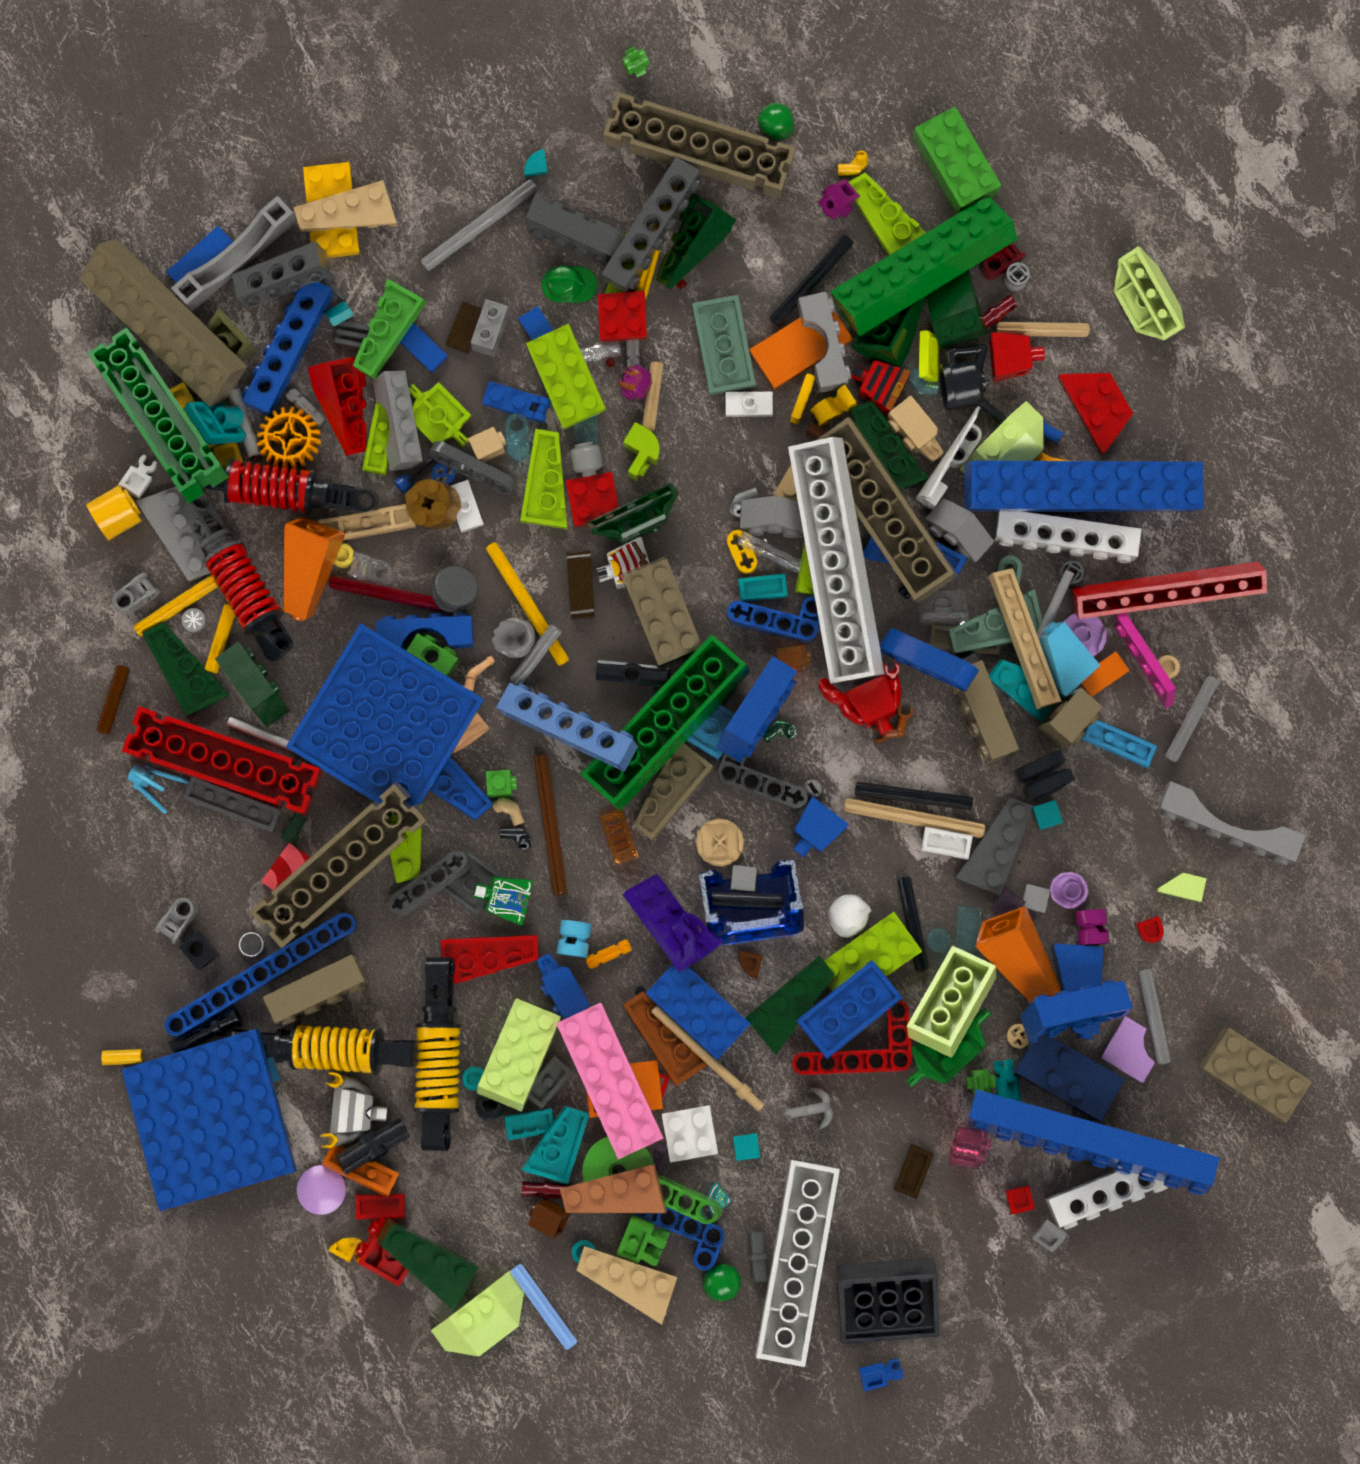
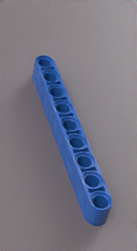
M348 913L336 915L171 1014L165 1021V1030L172 1036H182L209 1021L212 1016L219 1015L231 1006L352 935L358 925L356 918ZM343 918H349L352 922L350 929L342 931L339 926ZM323 930H328L331 935L327 943L319 941V934ZM301 943H307L310 947L309 953L305 956H300L298 953V947ZM282 955H286L289 960L288 965L280 969L277 965V959ZM260 968H265L268 973L264 981H259L256 978V972ZM240 980L246 983V990L242 994H238L235 990V985ZM218 993H222L225 996V1003L220 1007L214 1003V998ZM200 1005L204 1009V1015L201 1019H196L193 1015V1010L196 1006ZM177 1018L183 1022V1027L179 1032L174 1031L172 1028V1023Z

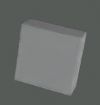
M733 865L730 890L755 892L757 868Z
M1026 884L1021 907L1026 906L1027 910L1044 914L1050 889Z
M1046 1220L1034 1233L1032 1239L1053 1252L1064 1241L1067 1233L1049 1220Z

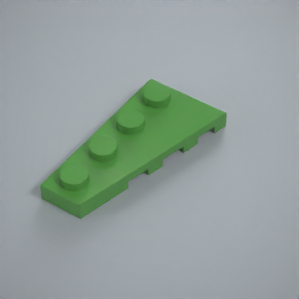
M389 279L385 283L386 289L383 297L379 298L375 317L371 319L368 326L370 328L368 335L363 339L353 364L356 370L372 379H375L426 305V301Z

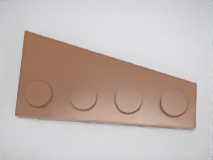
M655 1164L560 1188L566 1213H667Z

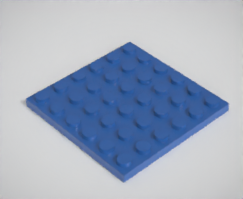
M360 623L286 747L374 802L378 801L381 804L383 800L379 796L394 783L399 782L411 795L407 800L411 806L416 804L421 806L485 699L363 623Z
M259 1028L122 1069L159 1211L297 1171Z

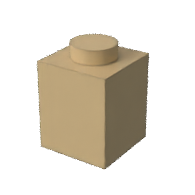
M494 427L468 438L476 459L482 462H487L505 453L503 446L506 445V441L501 431L496 433Z

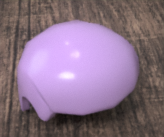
M1074 872L1060 873L1053 879L1050 886L1053 901L1068 909L1079 907L1086 901L1089 894L1086 880Z

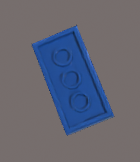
M871 960L796 1020V1022L823 1056L828 1059L902 1000L903 997L874 961Z

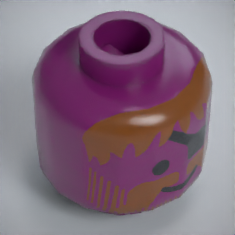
M637 364L634 367L628 366L618 381V386L622 390L620 394L630 401L633 398L643 399L653 383L650 378L651 373Z

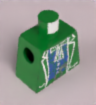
M491 876L489 886L476 883L473 898L485 900V911L523 926L533 880Z

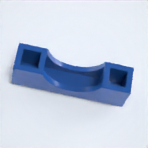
M466 612L453 613L452 617H443V614L440 613L430 614L429 618H420L419 615H407L405 619L396 620L395 616L381 617L380 621H376V632L403 649L411 637L426 631L441 635L451 649L474 648L473 618L471 615L467 616Z

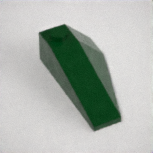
M696 194L692 195L686 210L680 215L679 221L681 226L678 233H674L671 241L674 244L671 252L665 255L656 281L669 289L673 288L713 251L730 233L736 222V219Z

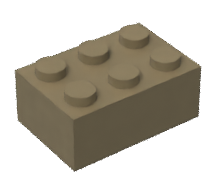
M1082 688L1076 689L1068 696L1063 697L1061 702L1053 708L1035 730L1055 748L1067 747L1073 743L1076 744L1085 735L1083 729L1089 725L1092 726L1101 716L1099 711L1103 706Z

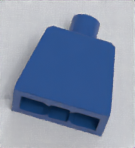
M812 797L793 832L800 838L793 850L803 858L811 848L820 853L849 824Z

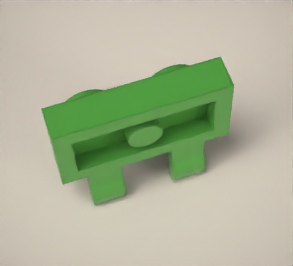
M632 1215L616 1255L637 1264L642 1259L650 1265L657 1266L670 1232L663 1228L654 1230V1223Z

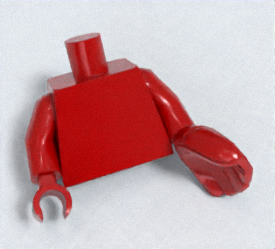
M894 661V669L888 670L887 664L884 663L883 668L886 674L844 693L830 683L827 678L819 680V690L825 700L831 704L838 705L844 718L856 725H863L865 729L876 725L880 735L883 736L894 730L889 718L896 715V709L900 706L902 688L898 675L899 666Z

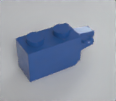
M550 954L537 960L543 976L541 979L544 983L540 987L547 998L550 996L553 998L556 1005L552 1006L556 1015L567 1019L591 1007L569 968L560 967Z

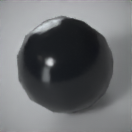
M479 1095L476 1099L475 1111L485 1121H495L502 1117L505 1112L506 1105L483 1095Z

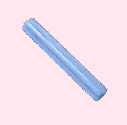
M522 1264L514 1267L510 1271L511 1275L566 1350L573 1347L577 1343V1339Z

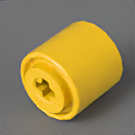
M120 485L86 504L90 514L108 541L142 521L139 515L141 512L127 489L124 490Z

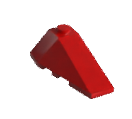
M356 356L324 362L307 368L313 391L346 456L365 452L367 448L366 423L363 420V409L366 408V400H363V387H366L365 374L356 370L353 366Z

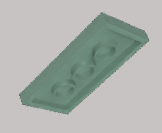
M738 295L692 303L709 396L756 387Z

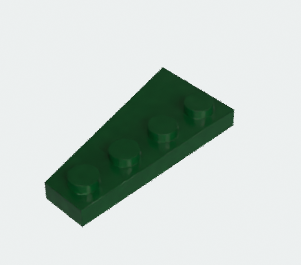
M818 956L745 1017L775 1055H777L799 1025L796 1020L809 1011L835 975L821 956Z

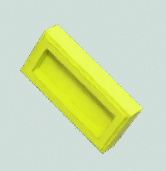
M927 330L920 331L919 378L931 383L938 382L939 345L936 336Z

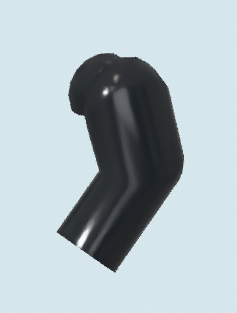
M500 827V839H513L519 849L523 851L530 849L532 846V838L524 828Z

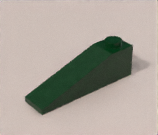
M926 296L861 336L857 334L851 344L852 349L872 362L879 361L901 368L910 351Z

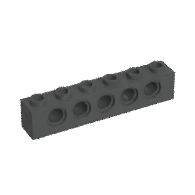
M675 157L601 273L604 282L621 292H629L630 289L634 290L640 281L639 275L643 269L646 271L653 258L651 256L655 250L659 251L663 246L665 234L667 231L671 232L677 223L676 217L679 212L686 210L690 202L688 198L692 192L696 193L702 183L700 170ZM675 185L684 186L682 191L676 192L672 190ZM664 204L672 206L668 211H662L660 207ZM656 223L659 225V228L651 231L648 229V226ZM638 243L647 244V247L643 250L635 248ZM627 262L635 264L630 270L624 269L623 265Z

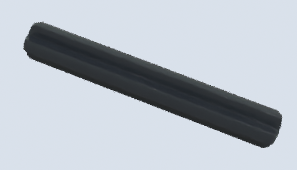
M909 876L901 877L898 879V886L907 930L922 950L921 953L913 957L916 971H924L929 968L912 882Z

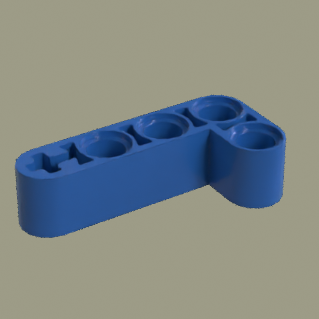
M815 596L807 597L804 600L799 616L742 601H734L727 608V620L734 626L800 643L812 642L817 635L820 625L818 612L811 614L806 609L808 604H816ZM736 608L741 609V614H743L739 615V618L734 617L733 612L736 611ZM748 611H752L750 614V622L746 621ZM757 614H763L767 618V622L762 625L757 624L754 621V617ZM786 620L789 622L790 628L785 631L780 630L777 622ZM809 626L812 628L813 634L811 636H804L801 634L800 628Z
M666 1207V1209L672 1211L675 1215L674 1221L670 1224H665L661 1221L660 1216L662 1213H657V1220L651 1219L654 1215L653 1213H645V1215L635 1213L639 1218L697 1241L698 1244L693 1256L696 1267L700 1270H709L714 1266L725 1236L721 1226L715 1223L704 1224L694 1220L698 1225L696 1231L687 1233L683 1225L685 1221L692 1218L669 1207ZM712 1228L720 1232V1238L716 1242H710L706 1238V1233ZM701 1252H708L711 1255L709 1264L701 1265L697 1261V1257Z

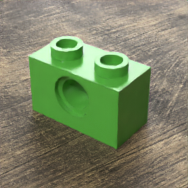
M417 633L406 651L450 677L460 662L455 657L457 653L447 646L444 649L436 645L437 640L425 633L424 636H421ZM430 652L439 654L438 660L434 663L426 661V656Z

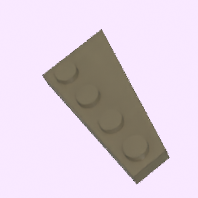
M684 743L664 764L653 784L649 797H647L634 823V827L651 841H654L712 772L714 767Z

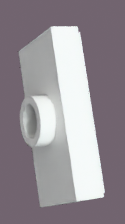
M725 392L726 417H773V392Z
M466 480L451 485L458 492L461 500V509L456 516L461 533L483 526L484 524L469 481Z
M925 827L921 851L968 860L973 836Z

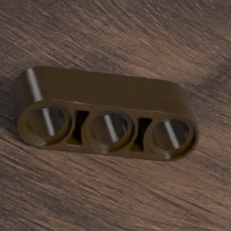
M591 551L567 552L571 620L595 618Z

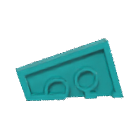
M999 660L989 674V678L994 686L1039 722H1043L1054 707L1052 705L1040 709L1036 708L1021 666L1005 660Z
M564 1106L520 1170L568 1184L589 1113Z

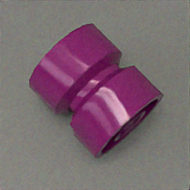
M1107 909L1075 912L1076 925L1080 927V930L1077 932L1078 945L1110 943L1109 931L1104 927L1108 923Z

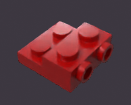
M380 1217L378 1221L373 1220L367 1230V1233L370 1235L365 1243L361 1241L356 1247L354 1254L357 1256L355 1260L359 1265L400 1287L409 1271L377 1242L376 1239L387 1221Z

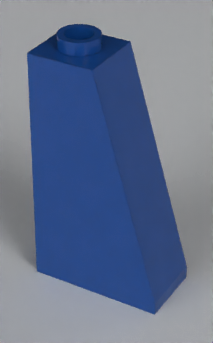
M1069 944L1051 945L1061 991L1067 989L1070 992L1078 991L1080 987L1085 985H1092V987L1100 986L1102 983L1103 947ZM1092 1020L1088 1026L1073 1031L1070 1027L1071 1033L1078 1034L1079 1039H1092L1093 1035H1099L1100 1023L1095 1025Z

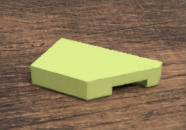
M1181 873L1157 888V892L1202 902L1207 878Z

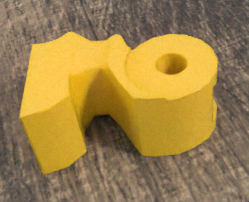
M844 384L837 390L836 397L823 399L810 412L814 414L819 422L818 425L823 427L836 417H841L843 413L850 412V409L856 407L857 403Z

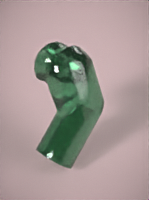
M777 721L767 729L762 738L766 743H769L777 736L793 739L797 736V729L791 723Z

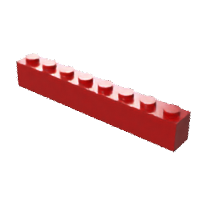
M1259 562L1072 587V606L1078 619L1262 594L1267 593L1266 570Z

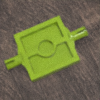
M439 382L432 389L424 393L415 384H412L411 388L408 387L409 393L416 399L412 406L416 428L432 444L435 441L445 443L452 438L462 447L465 446V443L469 442L460 430L472 416Z

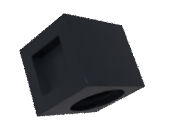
M197 931L195 934L190 932L181 940L183 944L179 947L180 950L197 970L204 969L220 955L201 932ZM200 942L203 945V952L201 955L195 956L192 948L196 943Z

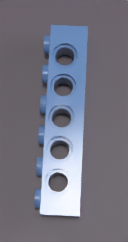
M509 683L496 706L502 715L625 772L638 748L633 741L634 737L622 730L620 733L613 731V727L603 721H600L598 724L592 721V717L580 711L579 714L572 712V708L562 702H559L557 705L551 702L552 699L540 692L536 695L531 692L529 687L521 683L518 686ZM532 702L530 708L523 710L526 703ZM547 712H552L548 719H543ZM573 721L569 728L563 729L566 722ZM593 730L591 737L584 738L587 731ZM614 740L611 747L604 748L607 741Z

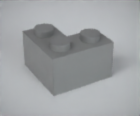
M780 496L742 500L740 528L748 530L749 534L763 535V532L767 531L769 533H783V537L796 538L797 534H804L798 502Z
M945 498L925 518L931 526L929 530L938 538L944 537L947 542L956 547L955 552L974 562H977L994 543V540L972 512Z

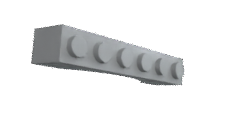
M276 196L259 211L245 231L224 251L206 264L186 274L171 287L175 296L193 312L228 282L233 274L243 269L296 223L293 212Z
M1171 781L1166 784L1156 809L1162 812L1161 816L1166 819L1175 821V818L1184 821L1183 825L1195 830L1198 827L1207 830L1206 834L1211 837L1220 839V836L1229 839L1228 843L1240 848L1243 845L1252 848V853L1265 857V854L1274 857V862L1285 866L1288 863L1292 864L1297 861L1306 835L1284 826L1264 831L1243 830L1233 827L1211 814L1199 801L1193 790Z

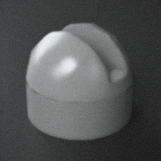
M810 779L804 783L803 789L807 792L809 799L812 797L817 798L822 792V785L819 781ZM809 783H812L817 790L816 794L808 786Z

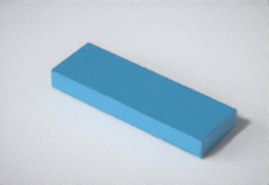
M1099 720L1092 726L1086 727L1085 735L1081 739L1144 768L1149 767L1157 749V745Z

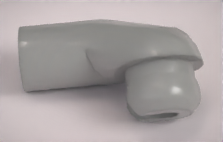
M756 488L735 495L730 507L732 515L741 517L742 500L759 498Z

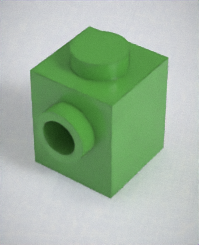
M510 770L486 771L487 796L489 798L513 797V790H517L516 776H512Z

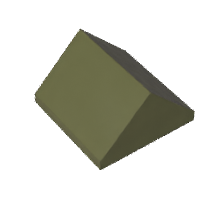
M221 309L216 310L206 327L244 363L256 350L252 343Z

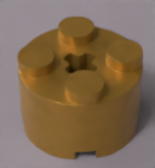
M432 479L419 481L405 495L406 510L409 517L415 524L438 530L448 528L456 521L458 511L461 509V500L458 492L450 485Z

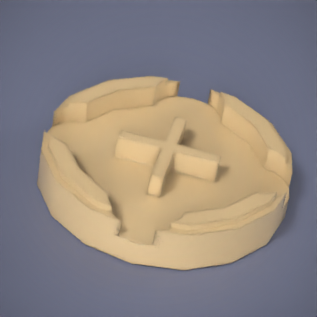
M719 818L711 820L702 826L697 834L696 847L698 854L705 862L712 866L723 867L730 865L739 858L743 851L744 839L742 832L729 820Z

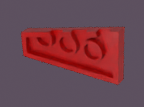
M538 934L440 940L441 957H453L455 962L453 984L469 981L473 978L489 975L539 959Z

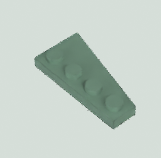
M1034 589L1023 595L1037 633L1042 623V616ZM1000 607L994 608L947 632L953 655L1013 643Z

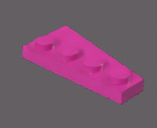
M1121 613L1117 615L1116 626H1114L1116 633L1120 638H1124L1130 654L1135 657L1163 707L1167 709L1174 703L1176 687L1127 614Z

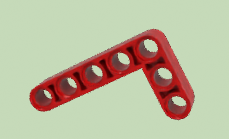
M901 1000L897 1003L904 1010L900 1018H895L891 1014V1008L886 1012L887 1049L837 1051L831 1056L834 1063L830 1070H825L821 1067L820 1061L824 1057L821 1052L799 1053L792 1059V1069L800 1075L890 1072L908 1069L912 1061L911 1038L908 1037L907 1025L910 1021L908 1005ZM895 1029H901L905 1034V1038L901 1043L893 1040L892 1033ZM897 1053H902L906 1057V1063L902 1067H897L894 1064L893 1059ZM873 1054H878L882 1059V1064L878 1068H873L869 1064V1058ZM848 1055H854L857 1058L858 1064L854 1069H849L845 1065V1058ZM799 1057H805L809 1060L807 1070L800 1071L796 1067V1061Z

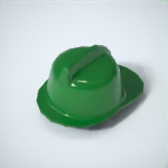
M557 266L545 273L541 286L545 296L553 302L582 303L593 298L597 291L598 283L593 272L585 267Z

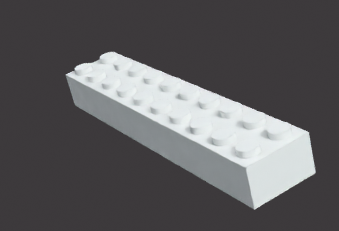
M829 437L788 447L830 683L884 674L843 438Z

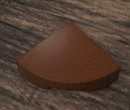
M739 950L740 966L747 975L757 979L763 955Z

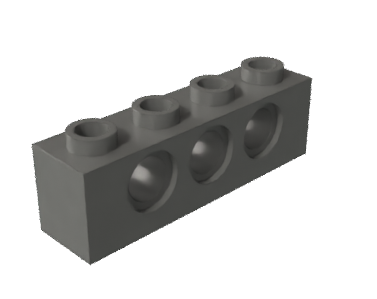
M314 241L232 275L236 299L248 309L257 307L268 300L277 299L288 292L297 291L308 284L319 282L323 278L331 276L326 251Z

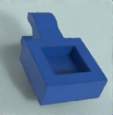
M892 1359L885 1367L882 1362L859 1368L864 1392L888 1386L887 1381L904 1378L903 1370L898 1369L901 1368L900 1360Z

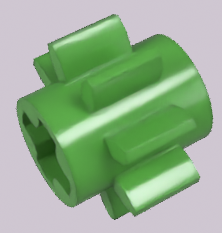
M635 46L626 50L625 58L621 59L627 74H635L637 78L646 74V67L650 65L643 49L638 51Z
M990 1069L971 1071L972 1077H967V1089H973V1095H975L976 1090L991 1093V1087H996L995 1075L990 1076Z

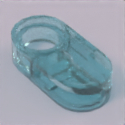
M514 413L507 418L505 424L507 450L511 459L522 461L530 453L529 428L525 416ZM518 419L524 423L520 431H513L510 428L513 420Z

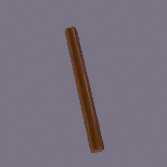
M538 754L534 756V764L554 896H561L567 894V886L547 754Z

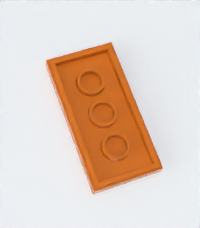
M834 311L832 312L833 321L837 320L840 334L837 335L838 342L846 346L853 341V338ZM801 318L749 349V352L775 390L820 362L827 353V345L819 332L812 328L803 327Z

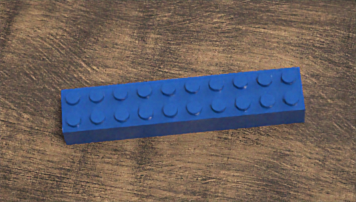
M969 461L964 464L965 509L968 511L1196 512L1204 509L1203 462Z
M976 1090L967 1126L972 1128L971 1131L977 1134L986 1135V1132L995 1134V1138L1009 1142L1010 1139L1020 1141L1019 1145L1023 1147L1033 1148L1038 1146L1043 1148V1152L1057 1155L1058 1152L1067 1155L1068 1159L1081 1162L1082 1159L1091 1161L1092 1166L1098 1168L1113 1167L1116 1168L1115 1172L1123 1175H1130V1173L1140 1175L1139 1178L1144 1181L1154 1182V1179L1164 1182L1163 1185L1173 1189H1178V1186L1188 1189L1189 1193L1202 1196L1203 1193L1207 1194L1212 1188L1220 1158L980 1090Z

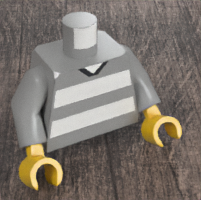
M332 1071L328 1072V1074L334 1075L335 1079L332 1083L325 1082V1084L334 1087L330 1133L320 1135V1137H327L329 1141L327 1145H322V1148L351 1145L367 1134V1131L372 1130L373 1121H387L388 1107L374 1106L375 1096L371 1095L370 1088L356 1078L343 1076Z

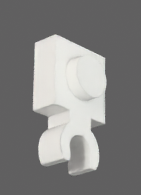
M142 455L139 458L138 468L130 466L118 484L138 499L141 498L152 481V477L148 474L155 472L157 469L156 461L151 466L144 465V462L147 460L146 455Z

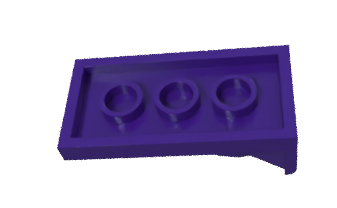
M658 874L629 888L622 894L679 973L709 956L723 942L722 938L719 939L710 932L698 917L685 912Z

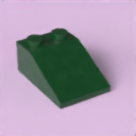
M969 270L926 295L938 345L943 349L988 334Z

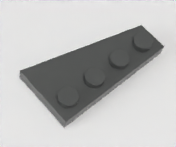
M1010 797L955 879L1000 896L1033 805Z

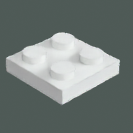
M710 1105L662 1114L670 1162L718 1154Z

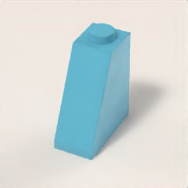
M1052 622L1044 628V634L1039 640L1059 696L1066 697L1100 665L1065 622Z

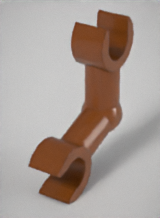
M901 704L897 710L899 718L896 728H893L892 732L883 735L882 739H877L874 742L882 743L888 738L903 737L906 733L908 719L913 714V708L911 707L908 715H903L901 713ZM877 727L874 728L872 731H873V732L878 731Z

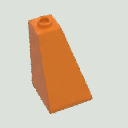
M304 516L286 523L284 528V612L291 614V618L299 621H304L314 616L346 534Z
M1026 906L982 921L976 941L977 949L996 966L1030 1003L1039 995L1047 994L1050 997L1055 996L1056 993L1061 991V987Z

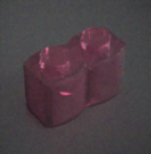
M958 1126L950 1149L949 1165L976 1170L979 1169L980 1164L984 1165L987 1153L990 1152L991 1139L988 1138V1132Z

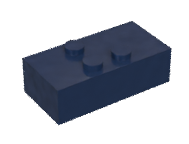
M1048 1034L1040 1035L1037 1038V1042L1028 1044L1013 1073L1095 1121L1102 1122L1125 1079L1057 1039L1049 1038Z

